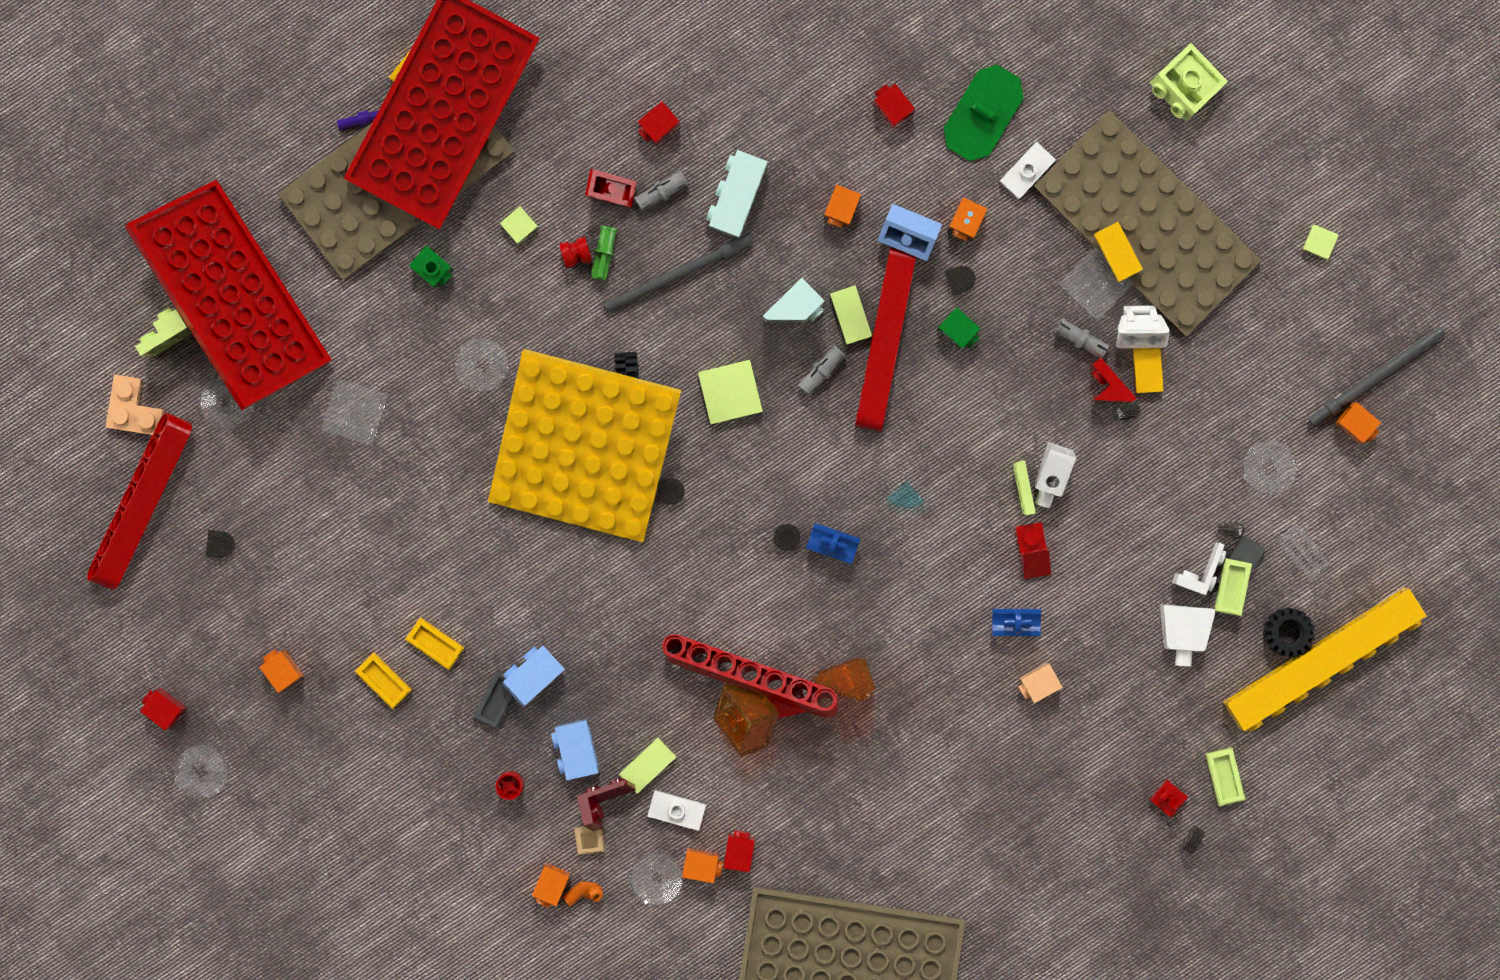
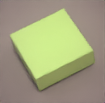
M521 206L500 223L517 244L538 228Z
M1314 224L1310 229L1302 250L1328 260L1338 234Z

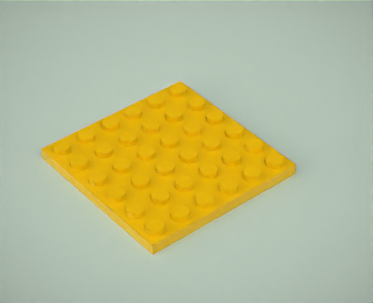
M523 349L488 502L644 542L682 390Z

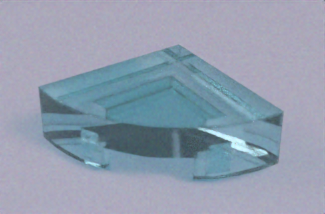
M908 481L887 497L894 505L904 508L916 507L924 502Z

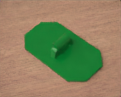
M999 65L978 70L944 126L947 148L968 161L989 156L1024 98L1020 78Z

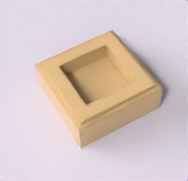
M584 826L574 828L578 855L605 851L602 829L593 832Z

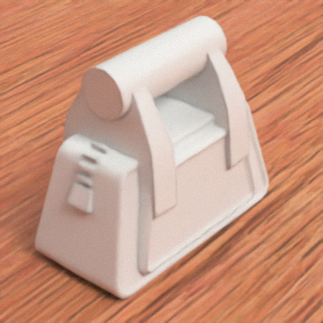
M1154 305L1124 306L1123 316L1118 325L1117 348H1165L1167 346L1170 331L1163 317L1157 315Z

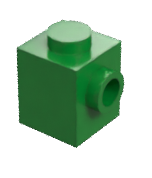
M427 245L409 265L434 288H437L439 285L444 287L453 276L450 272L454 268Z

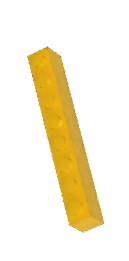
M1402 588L1310 648H1307L1304 654H1298V656L1291 658L1226 699L1223 703L1239 729L1243 731L1248 729L1249 732L1254 731L1263 725L1261 720L1269 715L1272 718L1278 716L1286 710L1284 706L1292 701L1298 703L1309 695L1307 691L1315 686L1317 689L1324 687L1331 682L1330 677L1338 672L1341 675L1354 667L1353 662L1360 658L1362 660L1370 658L1377 652L1375 649L1383 643L1385 646H1388L1400 638L1398 636L1399 633L1406 629L1409 632L1422 624L1421 620L1426 617V614L1411 590Z

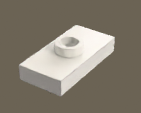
M1036 142L999 182L1019 200L1056 159Z
M655 790L647 817L699 831L706 804Z

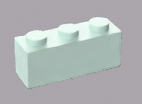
M737 150L735 156H729L725 170L729 171L726 181H720L715 194L720 196L716 206L711 205L706 218L707 221H710V229L740 239L768 161Z

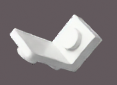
M1215 543L1201 582L1198 581L1199 575L1184 570L1183 575L1175 573L1172 583L1206 595L1207 591H1212L1217 579L1214 576L1217 565H1222L1226 555V551L1223 550L1224 544Z

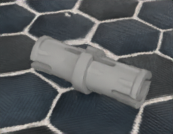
M679 170L671 177L661 182H655V186L634 198L642 212L662 200L664 202L669 200V196L689 184Z
M1064 318L1061 319L1057 325L1058 328L1054 332L1074 343L1075 348H1083L1098 358H1103L1106 354L1105 350L1109 348L1108 343H1104L1089 334V330L1086 328L1082 330Z
M834 345L819 362L813 364L814 368L798 384L799 387L811 396L825 379H829L832 376V371L847 356Z

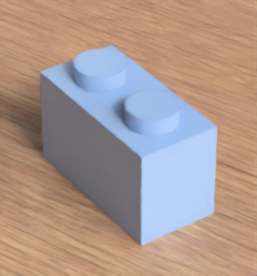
M892 204L877 241L927 261L942 224Z
M534 646L523 656L526 661L519 668L514 664L503 674L506 678L502 682L503 686L522 707L565 670L544 646L539 650Z
M588 719L557 725L555 733H551L554 748L560 749L561 759H557L560 774H565L566 780L599 773L600 770Z

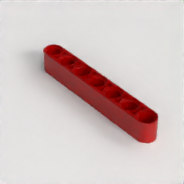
M891 246L855 427L881 432L916 260V256Z
M167 412L161 416L87 573L88 581L111 590H115L118 587L192 430L190 422Z
M669 635L662 643L666 659L670 663L823 718L833 717L839 709L837 695L828 687L681 635ZM674 645L682 646V650L677 654L669 653L670 648ZM698 654L707 655L704 662H694V658ZM728 662L732 664L729 671L721 672L719 670L722 663ZM754 671L757 673L754 680L747 681L743 679L747 672ZM774 680L782 682V686L776 690L770 689L769 684ZM799 689H805L808 692L802 699L794 697V693ZM824 698L833 700L832 705L827 708L819 706V702Z

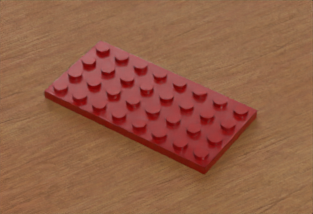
M437 0L343 179L440 230L536 49L540 37L470 0Z
M217 179L126 224L125 229L242 411L330 363L331 357Z

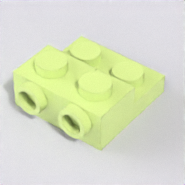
M1190 43L1149 83L1153 86L1152 92L1159 99H1165L1171 105L1172 114L1177 118H1183L1187 121L1228 81Z
M169 308L157 315L158 320L153 322V325L158 333L155 334L152 331L139 339L141 343L135 346L140 356L153 358L192 334L177 309L172 310V308Z

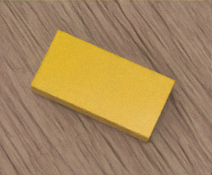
M1119 222L1094 234L1117 282L1143 270Z
M1132 348L1135 393L1163 392L1161 348Z
M421 617L405 638L407 642L448 670H450L465 648Z
M375 652L355 671L392 709L412 691Z

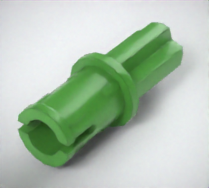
M601 226L597 249L593 250L596 254L591 277L597 280H606L611 256L615 254L612 251L618 229Z

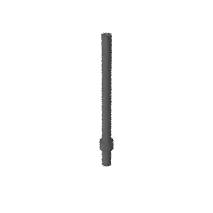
M749 234L731 243L727 241L719 245L720 248L604 302V305L608 312L617 309L722 258L727 260L735 256V252L752 245L753 241Z
M1441 327L1436 328L1336 399L1332 398L1324 403V407L1310 416L1308 421L1315 427L1329 416L1334 417L1342 411V407L1444 337L1445 332Z

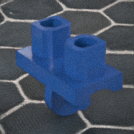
M814 523L806 549L852 564L860 538Z
M992 609V636H1041V609Z

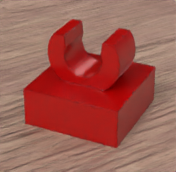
M1166 779L1149 800L1172 818L1188 797Z

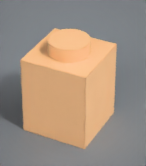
M1045 663L1019 678L1022 683L1018 686L1025 700L1030 698L1033 703L1063 688L1049 663Z

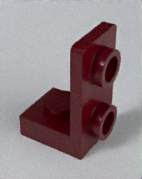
M624 778L610 781V785L591 787L586 789L584 794L578 795L577 799L583 826L593 832L603 829L602 819H604V813L598 803L635 791V784Z

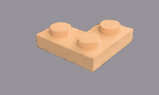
M114 375L106 428L152 435L165 410L139 406L143 379Z

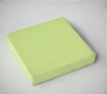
M750 360L698 372L710 424L763 412Z

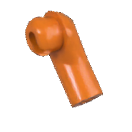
M581 881L562 897L571 907L580 898L592 899L593 902H598L603 897L602 887L597 883Z

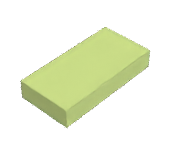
M856 285L831 293L830 296L846 345L872 337Z
M1025 461L1014 462L1012 465L1022 514H1035Z
M1224 558L1214 606L1215 611L1242 617L1252 567L1251 563Z
M658 737L624 768L619 775L635 784V792L638 794L677 756Z
M1230 747L1206 753L1218 806L1244 801L1245 796L1233 748Z

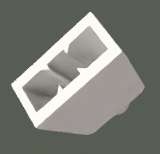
M1048 442L1034 482L1035 488L1039 490L1035 500L1036 504L1050 508L1054 495L1062 497L1076 460L1074 450ZM1049 476L1057 477L1054 482L1047 481Z
M1160 604L1164 648L1176 649L1175 665L1191 666L1192 651L1205 652L1215 616V609Z

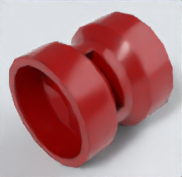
M585 236L577 238L572 243L567 241L559 243L566 269L575 267L577 263L587 264L592 262Z
M515 771L503 773L495 784L496 792L505 800L517 798L524 788L522 776Z

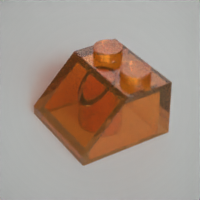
M863 656L812 674L815 683L828 687L850 699L855 697L857 701L872 696L871 691L876 689Z
M727 683L722 687L713 719L740 757H744L768 747L779 714L775 705L770 703L764 694Z

